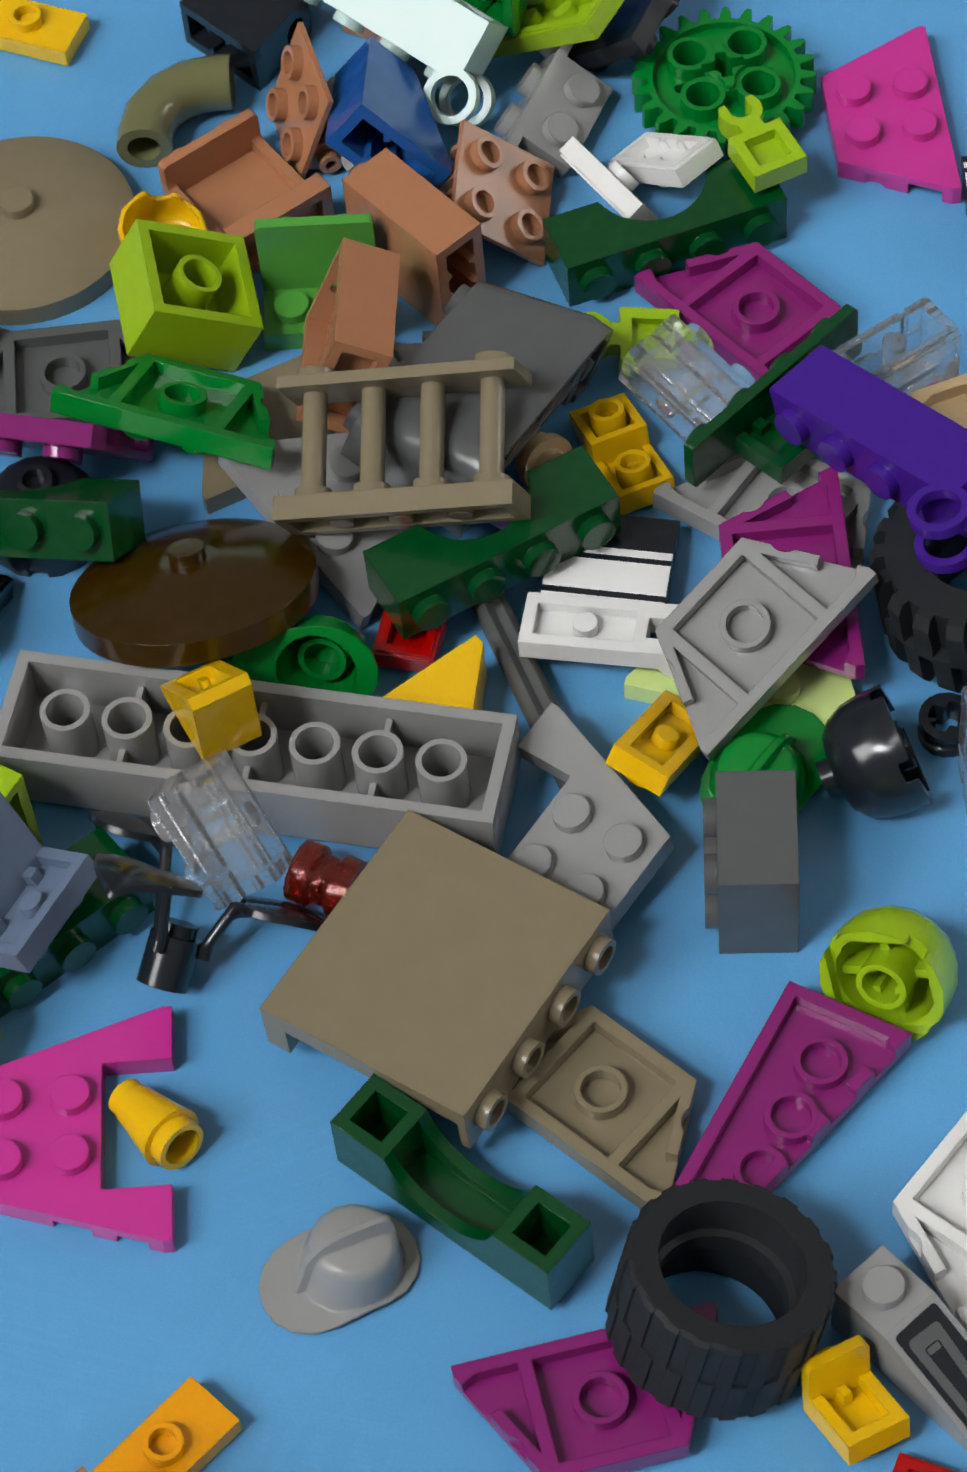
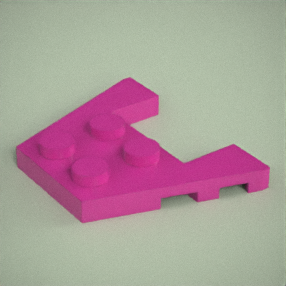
M162 1006L0 1065L1 1215L55 1227L56 1222L92 1230L95 1237L117 1242L119 1237L148 1243L151 1250L164 1253L176 1252L175 1194L172 1184L105 1189L106 1077L175 1071V1017L172 1006Z

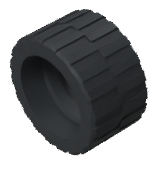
M707 1178L690 1180L689 1183L684 1185H673L663 1190L659 1197L650 1199L641 1208L638 1219L633 1220L607 1298L605 1312L608 1314L605 1323L607 1339L612 1343L614 1348L613 1355L620 1367H624L631 1376L630 1380L641 1390H646L654 1396L657 1402L668 1408L674 1407L686 1412V1415L697 1418H718L719 1421L736 1420L737 1417L743 1416L754 1417L766 1413L767 1409L774 1405H781L790 1398L793 1389L800 1387L802 1383V1365L810 1357L814 1356L836 1300L834 1293L838 1286L837 1270L833 1266L834 1256L829 1244L821 1237L820 1229L811 1218H806L798 1210V1207L785 1197L782 1199L769 1192L767 1188L756 1184L741 1183L736 1179L721 1178V1180H708ZM691 1271L712 1272L730 1277L754 1291L767 1304L776 1320L756 1326H733L710 1320L682 1303L671 1291L665 1278L674 1274Z

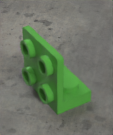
M371 214L279 217L255 220L254 234L264 288L263 340L265 350L302 349L305 317L343 237L377 247L374 221Z

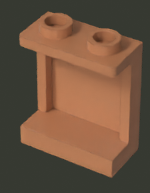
M246 109L235 117L223 121L213 130L184 147L174 150L158 163L163 195L177 192L182 196L183 200H187L199 209L209 231L244 236L252 275L260 271L254 234L255 220L335 215L331 186L318 173L304 180L263 139L258 116L251 109Z

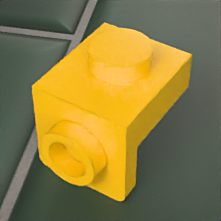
M856 1335L835 1346L821 1349L802 1365L803 1410L848 1466L910 1437V1417L871 1372L870 1347L861 1335Z

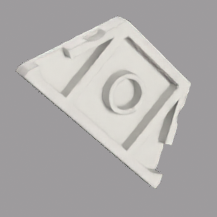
M966 1111L893 1200L892 1214L943 1303L967 1331Z

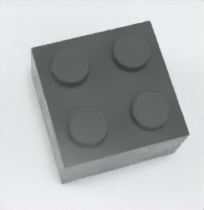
M796 770L715 772L716 798H703L705 929L719 928V954L798 953L800 882Z

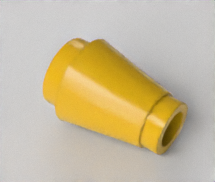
M137 1079L123 1081L112 1092L108 1102L109 1109L116 1115V1118L150 1165L162 1166L166 1170H176L189 1163L198 1153L203 1142L204 1133L199 1126L198 1117L193 1111L141 1084Z

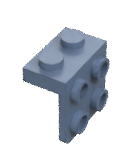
M1 792L0 967L30 973L36 963L46 954L49 945L72 912L81 904L84 895L96 880L97 875L94 870V861L89 854L42 846Z

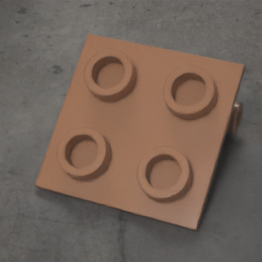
M298 22L290 45H286L282 51L281 71L276 85L270 88L267 93L266 113L269 121L274 122L281 140L282 158L289 162V165L305 180L308 169L321 170L327 174L338 171L342 166V155L325 143L326 121L334 101L303 22Z
M462 120L459 127L458 142L451 148L450 152L453 167L452 174L447 179L448 191L445 195L481 223L483 239L540 267L543 266L545 260L543 219L548 218L550 214L555 166Z

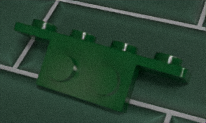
M846 304L830 318L825 317L820 320L804 341L790 353L785 352L779 355L769 370L749 388L745 387L737 391L726 408L707 424L702 423L692 430L684 444L685 480L688 483L698 487L733 455L738 454L782 485L816 455L815 452L801 444L799 446L792 445L779 433L774 423L776 414L769 388L821 344L844 358L848 357L858 345L857 309Z

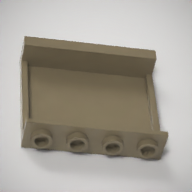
M408 809L259 1009L268 1041L289 1053L293 1051L299 1041H302L368 1077L376 1074L415 1102L458 1124L461 1144L471 1149L484 1129L491 1131L499 1123L508 1104V1095L520 1077L527 1079L535 1072L543 1057L545 1042L556 1026L564 1027L572 1019L580 1003L581 991L593 974L600 976L612 961L616 950V940L613 939L610 909Z

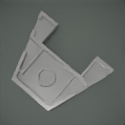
M551 702L519 743L518 749L523 759L564 781L565 784L507 859L610 909L613 931L675 847L667 831L617 773L605 764V759L561 708Z

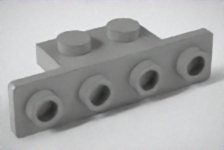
M573 44L537 50L544 58L540 65L534 62L520 80L516 91L522 95L518 105L512 102L494 127V131L501 135V139L554 165V175L559 179L571 168L560 156L562 153L559 150L572 136L582 145L584 144L613 88L567 57Z

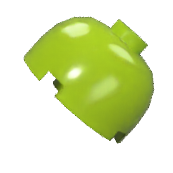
M898 905L880 906L863 910L837 930L819 961V983L826 997L912 1033L911 1041L926 1035L930 1028L938 1023L944 1015L958 984V963L948 935L931 918L912 908Z

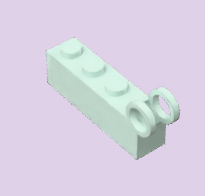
M303 0L314 6H318L320 0ZM322 0L337 9L332 18L343 26L359 34H362L365 28H368L382 38L379 43L402 61L407 62L410 56H413L427 65L423 74L428 77L423 92L435 121L441 124L460 127V122L465 120L479 127L490 118L495 108L496 96L491 82L483 74L509 27L464 0ZM440 82L444 84L439 93V110L435 103V91ZM464 82L468 90V101L464 109L460 113L455 114L451 107V95L454 88L459 83ZM480 86L484 95V103L480 112L471 118L477 111L480 103Z

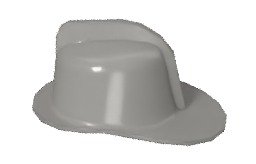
M349 1204L335 1207L320 1216L312 1228L292 1237L274 1250L262 1268L258 1288L263 1309L276 1325L295 1334L317 1335L337 1329L377 1308L391 1303L407 1292L417 1278L420 1263V1253L416 1238L402 1222L369 1206Z

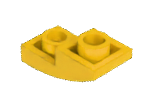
M624 392L609 398L599 399L590 405L569 412L570 422L580 444L619 495L620 515L652 505L653 491L657 486L667 481L672 488H675L673 475L650 444L647 424Z

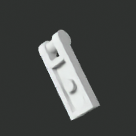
M528 592L518 637L519 657L658 669L662 674L673 678L659 640L650 638V634L655 633V629L678 605Z

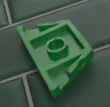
M147 353L128 360L122 366L108 367L91 373L90 387L76 391L65 384L55 386L51 390L50 412L117 429L134 439H155L177 445L191 454H211L271 470L274 466L276 442L275 439H270L269 437L270 418L267 408L263 406L264 394L261 382Z

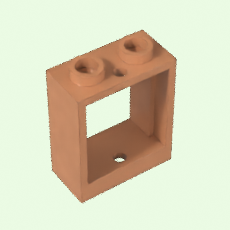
M343 237L305 317L301 367L318 365L330 367L334 371L389 367L394 354L400 254ZM358 401L328 403L327 429L339 433L350 432L343 427V424ZM297 406L296 421L303 422V406Z

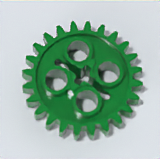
M723 7L719 18L714 19L710 17L705 9H701L699 11V22L692 23L682 15L678 16V30L674 31L665 26L659 27V41H657L655 47L645 57L635 61V72H632L635 112L642 113V126L644 129L655 127L656 133L716 138L724 154L719 159L720 162H724L728 156V139L719 131V107L725 106L732 116L745 117V97L753 95L762 104L764 123L780 118L790 131V126L796 128L804 127L805 112L813 111L814 95L816 94L814 56L812 54H805V40L795 39L791 41V27L789 25L774 31L773 16L771 15L766 16L758 23L753 22L751 9H746L739 19L731 17L728 7Z

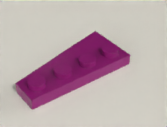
M789 981L675 1185H684L689 1183L690 1180L707 1178L708 1180L728 1178L739 1180L738 1182L749 1185L756 1184L769 1189V1192L773 1193L911 1047L912 1033Z

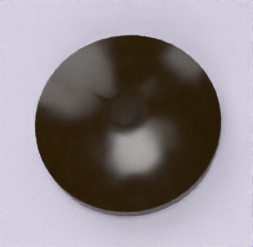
M244 518L207 519L172 525L146 533L145 539L115 562L94 561L75 582L70 593L69 604L75 632L79 640L86 648L98 656L110 661L141 667L187 666L215 661L248 651L272 640L291 628L313 606L320 590V576L314 550L303 536L290 534L278 524L263 520Z

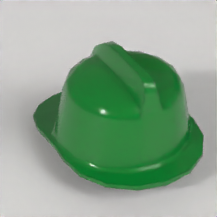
M319 614L306 617L272 640L248 651L233 655L229 663L246 671L250 680L370 696H372L378 685V664L371 649L367 646L365 634L357 632L348 622L330 615Z
M773 704L761 708L712 761H709L701 777L700 800L702 805L703 798H716L715 772L796 770L798 815L823 784L815 762L826 758L822 741L825 725L813 713L796 705Z

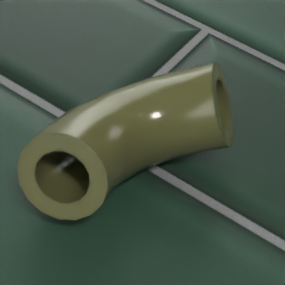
M213 54L182 60L152 75L126 103L117 133L116 151L120 158L136 167H157L160 160L172 153L176 131L184 122L200 114L216 111H234L236 90L232 55Z

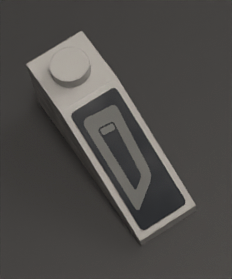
M881 1245L838 1284L834 1293L836 1300L831 1312V1326L846 1340L856 1335H861L870 1347V1362L967 1451V1331L939 1296L884 1245Z

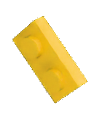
M665 690L613 744L605 762L606 765L623 774L635 786L645 788L659 797L701 752L681 698Z

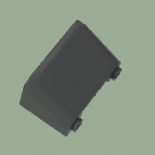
M484 281L477 282L472 288L462 284L445 307L444 314L447 316L403 366L474 360V356L478 352L496 350L510 353L512 357L514 356L532 374V387L505 389V473L508 465L560 404L565 406L569 401L574 403L586 389L611 339L613 329L593 315ZM480 391L446 394L444 478L450 480V483L473 482V475L479 473ZM421 396L386 399L385 483L390 484L391 488L413 486V480L419 478ZM358 401L343 424V427L350 432L341 455L360 467L361 401ZM471 524L442 527L460 538Z

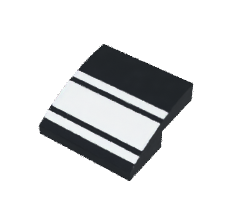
M620 515L621 534L613 537L607 544L598 549L586 550L559 563L552 571L544 575L541 593L669 604L671 575L680 542L681 521Z

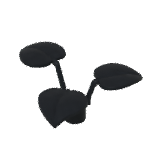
M90 811L88 820L95 825L96 829L99 827L119 836L150 842L160 856L159 869L136 859L108 853H97L94 860L95 873L110 900L132 893H156L154 925L150 929L136 978L145 985L171 993L186 994L197 959L209 962L215 944L229 925L238 918H256L316 932L326 920L314 911L291 902L254 896H241L240 902L229 904L204 940L200 941L196 938L199 930L198 926L170 917L172 895L201 898L203 894L202 887L197 883L171 873L172 846L193 850L196 843L195 839L182 829L160 820L135 817L112 811Z

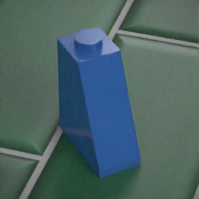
M370 36L335 74L332 90L334 102L328 117L325 143L355 166L362 162H367L387 148L437 188L452 173V164L417 74L413 68Z

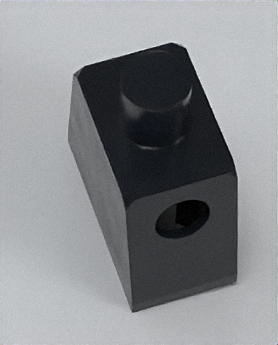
M182 0L179 2L186 42L207 56L231 54L235 75L259 91L264 89L281 70L282 51L286 45H290L297 23H304L309 37L312 32L309 6L303 0Z

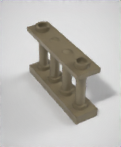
M489 350L476 353L474 360L334 371L330 367L311 365L299 368L298 375L276 376V389L297 406H303L301 486L295 488V495L273 496L272 521L290 534L307 536L407 529L416 525L435 527L531 520V495L511 479L509 475L504 474L505 389L532 387V374L514 356L512 357L510 353ZM480 391L479 473L473 475V482L450 483V480L444 478L446 394ZM421 396L419 478L413 480V486L391 488L390 484L385 483L386 399ZM361 401L360 482L353 485V491L332 492L330 488L326 487L328 403Z

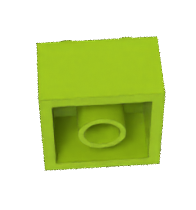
M136 218L109 263L127 356L139 357L150 353L200 367L235 372L264 328L244 236Z

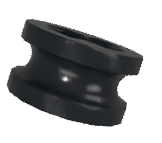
M951 692L938 693L929 697L921 705L918 713L919 724L917 732L918 740L922 747L932 755L943 758L956 757L967 751V699ZM949 718L958 722L957 726L950 725L945 732L936 729V723L943 725Z

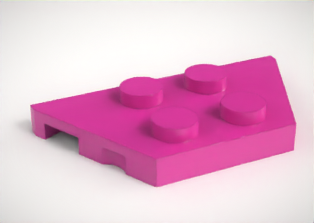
M925 26L915 27L821 77V97L838 177L862 183L877 182L887 189L904 193L909 192L912 184L941 191L942 202L950 204L961 203L962 186Z

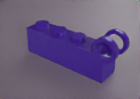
M822 344L769 388L776 414L774 423L785 440L795 446L800 444L820 455L833 470L840 473L848 472L866 483L869 489L879 498L884 500L892 499L906 508L909 526L917 534L914 540L916 558L924 569L937 574H950L967 567V546L961 553L950 558H937L926 552V547L931 540L947 539L957 534L967 539L966 428Z

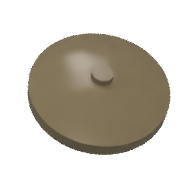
M30 136L0 140V325H28L60 318L95 301L113 286L109 263L121 245L117 231L121 209L133 198V193L121 171L97 151L73 141L54 137Z

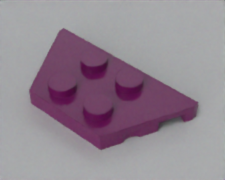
M758 242L730 248L721 255L707 254L687 259L686 269L654 277L652 269L640 271L634 276L636 293L655 308L679 309V327L751 384H754L769 370L779 355L785 352L790 353L804 341L820 320L825 317L830 318L841 309L839 304Z
M0 413V456L22 458L23 447L43 449L42 457L66 460L75 465H82L83 454L152 463L155 439H134L127 436L123 431L96 424Z
M826 468L818 473V482L793 496H790L784 490L765 500L763 505L757 510L742 512L719 524L721 559L743 537L771 544L778 551L791 552L798 550L819 555L821 561L851 568L838 472L832 468ZM857 605L802 664L854 680L865 679V662Z
M715 1301L689 1307L699 1315L718 1322V1310ZM606 1328L451 1366L455 1388L532 1472H628L688 1457L690 1454L697 1417L686 1415V1412L674 1407L668 1408L657 1402L656 1398L646 1390H641L630 1380L631 1376L624 1367H620L613 1355L614 1348L611 1341L607 1339Z

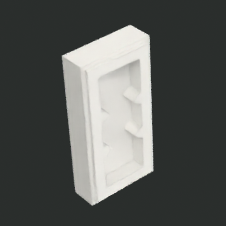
M645 132L610 159L608 166L616 160L641 184L658 185L661 188H684L722 158L724 154L716 138Z
M574 136L559 150L562 153L560 156L622 217L644 221L660 219L633 193L640 183L616 160L606 167Z

